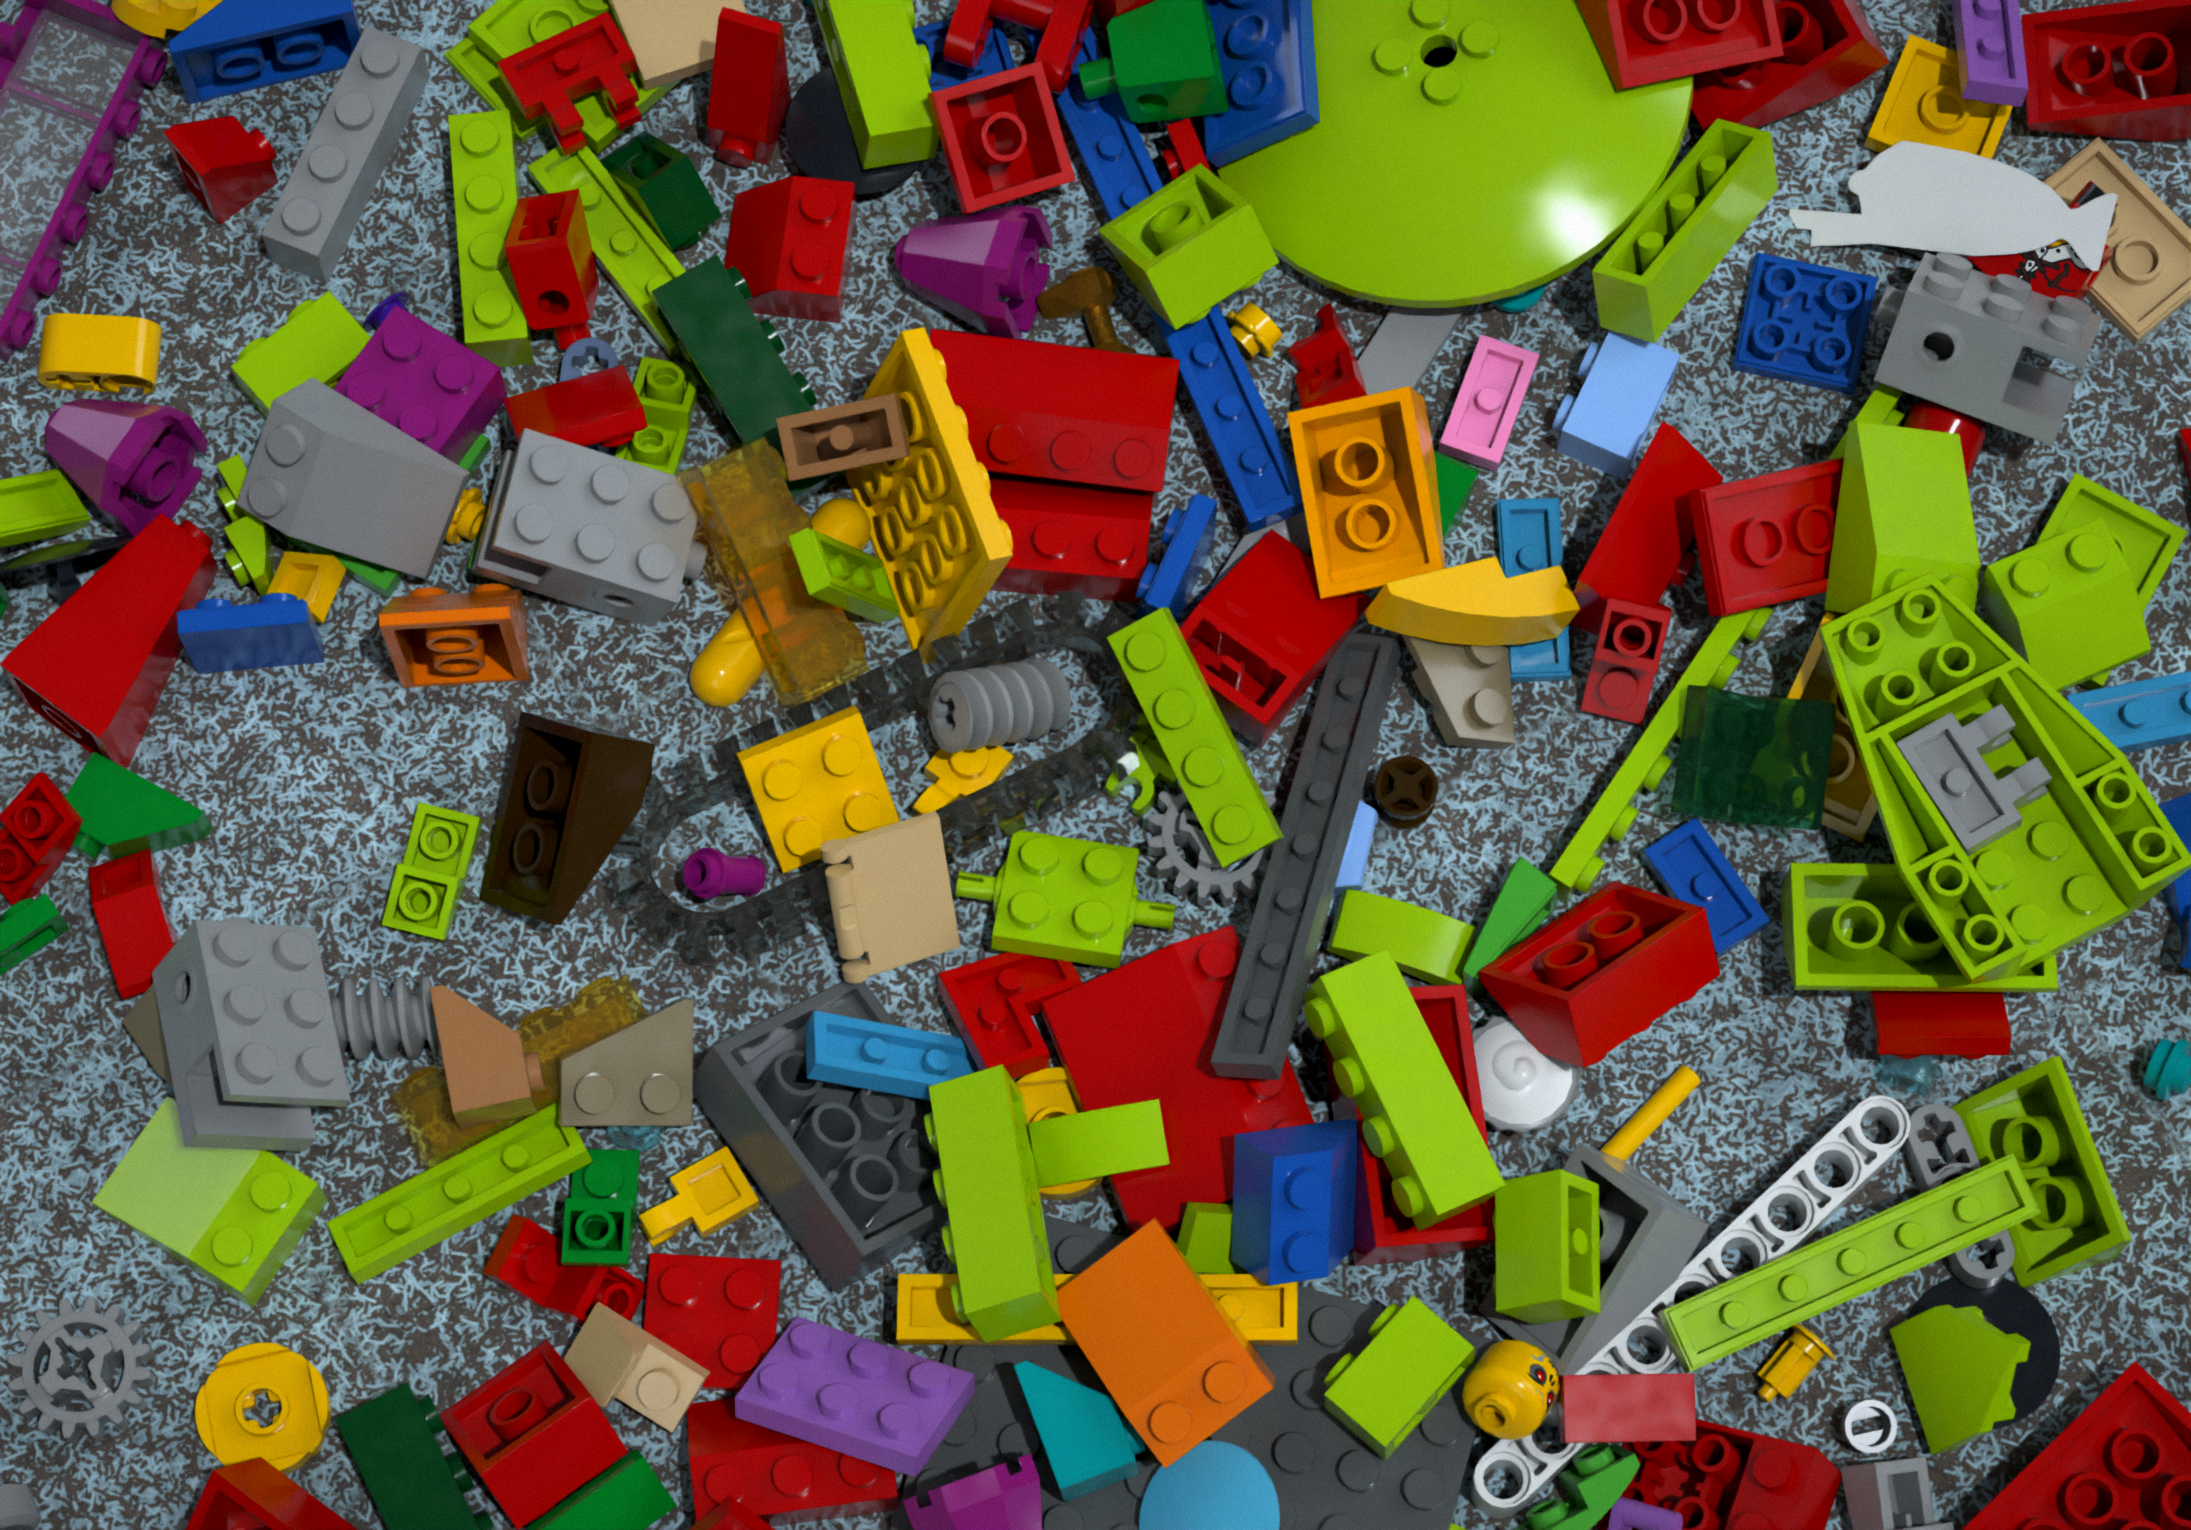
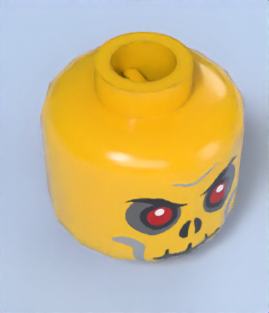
M1507 1339L1494 1343L1482 1354L1465 1379L1462 1391L1464 1408L1472 1421L1490 1435L1508 1440L1528 1437L1542 1424L1557 1401L1560 1390L1559 1374L1551 1359L1534 1345L1520 1340Z

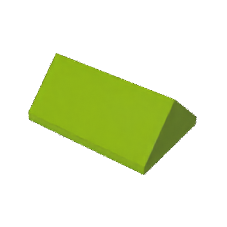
M2053 1056L1951 1107L1961 1117L1981 1166L2008 1154H2014L2041 1214L2007 1229L2015 1249L2012 1267L2020 1286L2028 1288L2114 1260L2132 1241L2060 1056Z

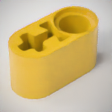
M74 313L48 315L44 318L37 381L47 388L56 390L119 392V387L144 388V394L153 393L156 390L162 328L151 320L131 316Z

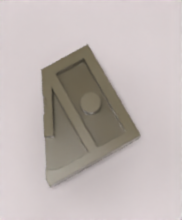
M1389 630L1393 638L1402 635L1418 666L1411 674L1422 696L1432 705L1433 718L1447 745L1481 749H1506L1515 744L1508 645L1474 646L1441 643Z
M681 997L671 1002V1005L637 1022L633 1021L612 1031L609 1036L593 1044H586L560 1057L558 1124L560 1126H692L694 999L691 997Z

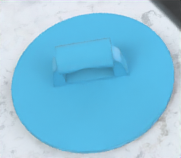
M1216 1440L1202 1441L1166 1469L1161 1465L1147 1486L1139 1515V1530H1279L1280 1527L1277 1493L1264 1466L1245 1449L1235 1444Z

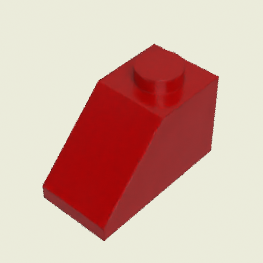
M233 115L177 124L163 132L182 182L219 225L278 183L272 161L278 158L275 150L257 128L247 132Z

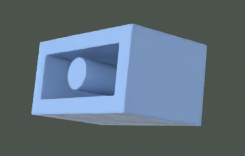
M1609 330L1602 345L1592 341L1577 373V376L1586 379L1578 397L1566 394L1552 425V428L1561 431L1557 452L1625 481L1675 376L1680 354L1652 342Z

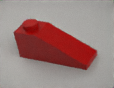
M722 7L718 17L707 118L710 150L717 151L716 153L720 159L734 166L749 167L752 162L769 166L791 103L782 23Z

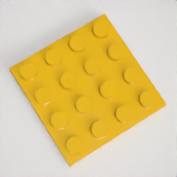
M925 327L901 331L861 399L865 400L899 393L911 456L846 470L845 474L855 502L859 503L866 510L870 519V542L876 557L882 559L900 608L899 618L918 667L944 658L1013 556V540L1007 523L1003 519H999L990 497L991 486L988 472L981 462L976 461L968 440L966 415L959 405L954 404L946 383L947 373L943 356L939 350L933 349Z

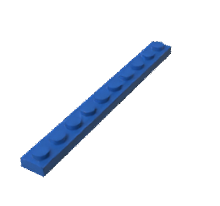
M1089 25L1064 93L1062 95L1051 93V96L1108 222H1110L1164 186L1135 123L1130 120L1120 93L1087 100L1078 65L1104 58ZM1020 26L1035 59L1044 32ZM1144 299L1170 358L1180 359L1178 376L1249 532H1254L1304 512L1297 475L1218 304L1212 306L1210 312L1201 320L1185 324L1175 330L1152 310Z

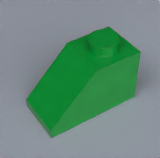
M95 751L65 795L67 801L83 819L70 849L91 861H95L100 853L111 860H115L150 848L152 853L204 840L212 830V826L203 810Z

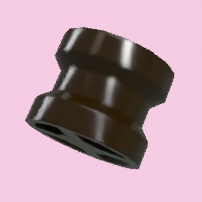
M1398 756L1385 762L1377 772L1372 793L1373 808L1377 811L1379 819L1389 827L1399 830L1414 829L1424 824L1432 815L1438 793L1437 777L1431 766L1416 757ZM1399 800L1410 801L1413 804V806H1411L1410 804L1398 803L1396 805L1395 803Z

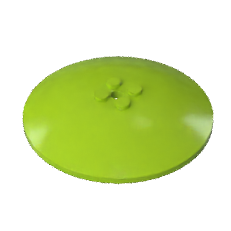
M1311 0L1320 123L1221 167H1216L1220 179L1251 204L1275 254L1300 273L1322 285L1356 298L1385 305L1413 308H1451L1482 304L1517 295L1546 284L1573 270L1600 252L1630 225L1656 193L1678 154L1688 125L1693 100L1694 74L1617 90L1577 0ZM1449 47L1457 52L1454 60L1444 67L1436 68L1424 63L1426 55L1435 48Z

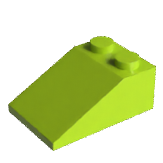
M1849 420L1824 610L1847 614L1931 571L1975 613L1981 563L1960 434Z
M167 1096L91 1203L253 1308L328 1199L317 1182L267 1150L185 1146L176 1100Z

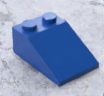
M223 0L170 40L168 46L190 105L344 69L362 34L354 0Z

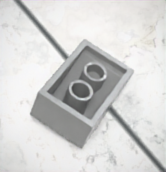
M312 377L273 400L236 505L289 537L426 579L432 574L470 472Z
M1582 1143L1577 1144L1562 1170L1599 1184L1601 1313L1533 1325L1496 1312V1297L1493 1285L1478 1308L1482 1314L1513 1339L1524 1341L1542 1350L1551 1359L1559 1376L1576 1374L1677 1280L1710 1224L1626 1161Z

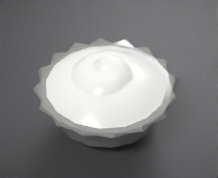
M1492 1015L1485 1026L1471 1030L1484 1118L1496 1131L1511 1130L1523 1135L1531 1130H1547L1553 1121L1567 1117L1569 1105L1580 1096L1578 1082L1583 1074L1581 1067L1539 1053L1509 1016Z

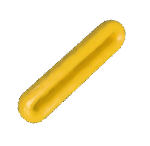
M834 498L817 508L800 529L801 531L807 527L862 551L870 539L871 522L866 510L859 503L848 498ZM791 543L788 544L710 642L695 658L690 668L689 681L693 693L701 702L711 707H727L741 700L822 601L808 594Z

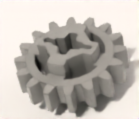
M1176 779L1178 795L1175 797L1170 793L1161 791L1158 795L1157 806L1164 814H1149L1147 829L1159 835L1147 840L1148 855L1164 856L1156 865L1157 877L1161 879L1174 874L1176 880L1173 894L1179 897L1189 887L1196 889L1197 904L1203 907L1208 901L1210 893H1219L1224 907L1231 906L1233 891L1239 888L1248 898L1255 897L1257 886L1254 878L1257 876L1264 880L1269 864L1268 859L1271 857L1275 843L1241 860L1247 862L1241 868L1230 873L1220 874L1223 868L1211 844L1208 843V838L1195 812L1187 810L1191 807V804L1178 779ZM1274 795L1265 796L1264 798L1271 812L1276 809L1277 799ZM1274 817L1280 827L1282 818ZM1175 843L1178 844V847L1189 849L1198 863L1197 869L1185 862L1178 853Z
M87 1297L82 1311H76L69 1300L64 1298L59 1303L60 1316L51 1319L48 1314L39 1310L35 1313V1316L41 1328L35 1334L24 1330H19L16 1336L27 1348L25 1354L8 1356L7 1363L13 1369L22 1372V1376L8 1383V1388L15 1396H29L21 1403L18 1410L27 1420L37 1417L42 1413L37 1428L49 1437L62 1425L63 1438L68 1443L76 1444L81 1429H87L96 1442L104 1440L105 1431L103 1424L112 1421L117 1427L125 1430L129 1426L122 1412L128 1406L139 1410L145 1409L147 1404L137 1394V1389L139 1386L154 1385L156 1377L150 1371L141 1368V1364L153 1359L155 1353L149 1344L135 1345L145 1332L136 1320L121 1327L124 1322L125 1312L117 1304L114 1303L107 1309L104 1315H101V1306L95 1297ZM79 1329L100 1330L91 1338L74 1337L69 1333ZM50 1348L48 1370L39 1376L42 1359ZM68 1349L77 1358L81 1357L88 1363V1369L92 1373L90 1378L96 1384V1389L92 1390L85 1381L81 1382L74 1376L75 1372L71 1366L73 1362L66 1354ZM124 1358L123 1377L114 1393L111 1389L114 1368L121 1364ZM76 1400L90 1402L94 1408L87 1411L71 1412L57 1407L60 1405L64 1407L70 1401Z

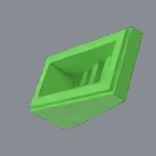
M1521 856L1513 863L1464 964L1463 984H1465V991L1471 996L1474 994L1477 996L1485 988L1481 983L1478 971L1529 938L1556 909L1557 884Z

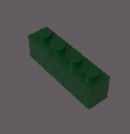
M716 254L653 290L651 308L759 484L781 516L844 479L846 471L789 481L776 418L813 411L811 407L817 404V399L802 373L798 371L791 375L779 356L780 353L785 351V348L774 326L768 319L758 322L748 306L747 301L752 299V293L739 270L735 266L726 270Z
M406 1382L335 1419L388 1530H497L487 1511L477 1516L474 1515L464 1493L474 1489L475 1485L458 1452L446 1458L435 1436L446 1430V1427L429 1394L417 1399Z

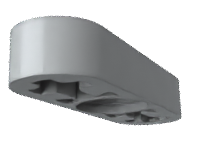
M1927 1104L1913 1112L1909 1118L1911 1124L1909 1136L1905 1140L1903 1148L1921 1193L1981 1167L1961 1117L1953 1109L1942 1104ZM1925 1122H1931L1936 1131L1946 1129L1949 1133L1942 1144V1152L1947 1165L1936 1173H1932L1930 1170L1935 1169L1941 1159L1935 1144L1932 1141L1921 1142L1918 1138L1926 1127ZM1956 1158H1959L1961 1160V1163L1951 1162L1954 1161ZM2007 1229L1979 1241L1980 1247L1984 1251L1994 1249L1997 1253L1990 1264V1269H1986L1981 1260L1970 1262L1967 1256L1973 1249L1974 1244L1947 1256L1955 1276L1961 1282L1973 1288L1985 1289L1995 1286L2005 1277L2015 1257L2014 1245Z

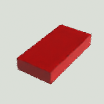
M1694 1373L1559 1376L1560 1443L1696 1441Z

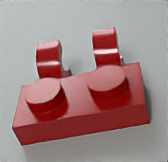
M608 12L602 13L497 62L499 76L526 121L544 114L564 156L587 146L586 139L579 129L584 126L583 119L570 101L599 88L608 111L619 130L642 120L641 113L635 105V102L639 101L638 92L626 77V75L637 71L636 57Z

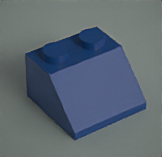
M1350 1118L1235 1134L1231 1261L1268 1286L1324 1278L1333 1272L1354 1248L1358 1122Z

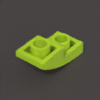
M642 356L633 387L643 406L648 427H645V430L634 432L635 436L632 440L619 445L615 457L678 476L700 386L686 364Z
M238 453L217 464L225 486L218 489L216 494L233 522L224 527V531L233 549L223 553V556L240 587L252 582L258 594L262 597L266 595L274 577V554L271 534L266 522L236 505L248 472Z
M421 802L418 803L403 864L397 863L381 925L446 941L484 823L483 818Z
M1346 889L1340 897L1326 950L1355 962L1389 948L1399 970L1436 986L1459 985L1463 981L1464 964L1470 954L1476 927L1414 904L1367 892Z
M1159 1099L1028 1123L1039 1189L1170 1165Z

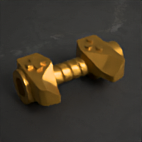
M1099 266L1083 268L1070 274L1064 282L1039 294L1037 303L1046 319L1085 316L1095 346L1094 348L1136 353L1134 348L1119 343L1115 327L1112 325L1113 321L1109 314L1108 305L1118 297L1116 292L1118 281L1113 272L1106 271L1103 267Z

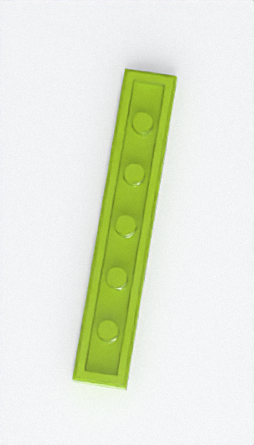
M2011 1153L1657 1313L1684 1373H1689L2039 1215L2041 1212L2014 1154Z

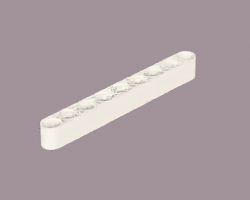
M1883 1095L1868 1097L1860 1102L1683 1268L1677 1280L1574 1375L1665 1374L1679 1359L1657 1312L1675 1305L1674 1297L1680 1293L1690 1292L1697 1295L1739 1276L1728 1271L1722 1263L1721 1253L1727 1249L1735 1248L1747 1253L1753 1262L1754 1269L1797 1250L1893 1160L1909 1136L1911 1126L1909 1115L1903 1105L1895 1099ZM1869 1119L1881 1121L1890 1130L1891 1142L1881 1145L1872 1143L1862 1133L1861 1122ZM1822 1162L1837 1165L1845 1174L1846 1184L1837 1188L1825 1186L1816 1177L1814 1166ZM1777 1205L1789 1207L1798 1216L1800 1228L1789 1232L1779 1230L1769 1220L1768 1209ZM1637 1336L1650 1338L1657 1344L1660 1350V1360L1652 1364L1637 1362L1628 1352L1627 1341ZM1558 1398L1541 1425L1548 1424L1559 1429ZM1532 1434L1518 1440L1501 1439L1483 1455L1476 1465L1469 1486L1471 1499L1477 1509L1487 1516L1494 1518L1510 1517L1531 1501L1572 1462V1459L1578 1453L1585 1450L1591 1443H1566V1449L1563 1451L1549 1454L1542 1452L1536 1447L1532 1440ZM1495 1469L1510 1472L1518 1482V1494L1508 1499L1494 1497L1487 1491L1484 1485V1475Z

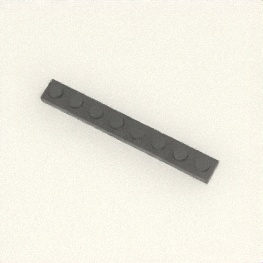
M1350 633L1327 664L1279 827L1284 838L1275 842L1210 1061L1218 1076L1280 1080L1403 650L1398 638H1393L1391 634Z

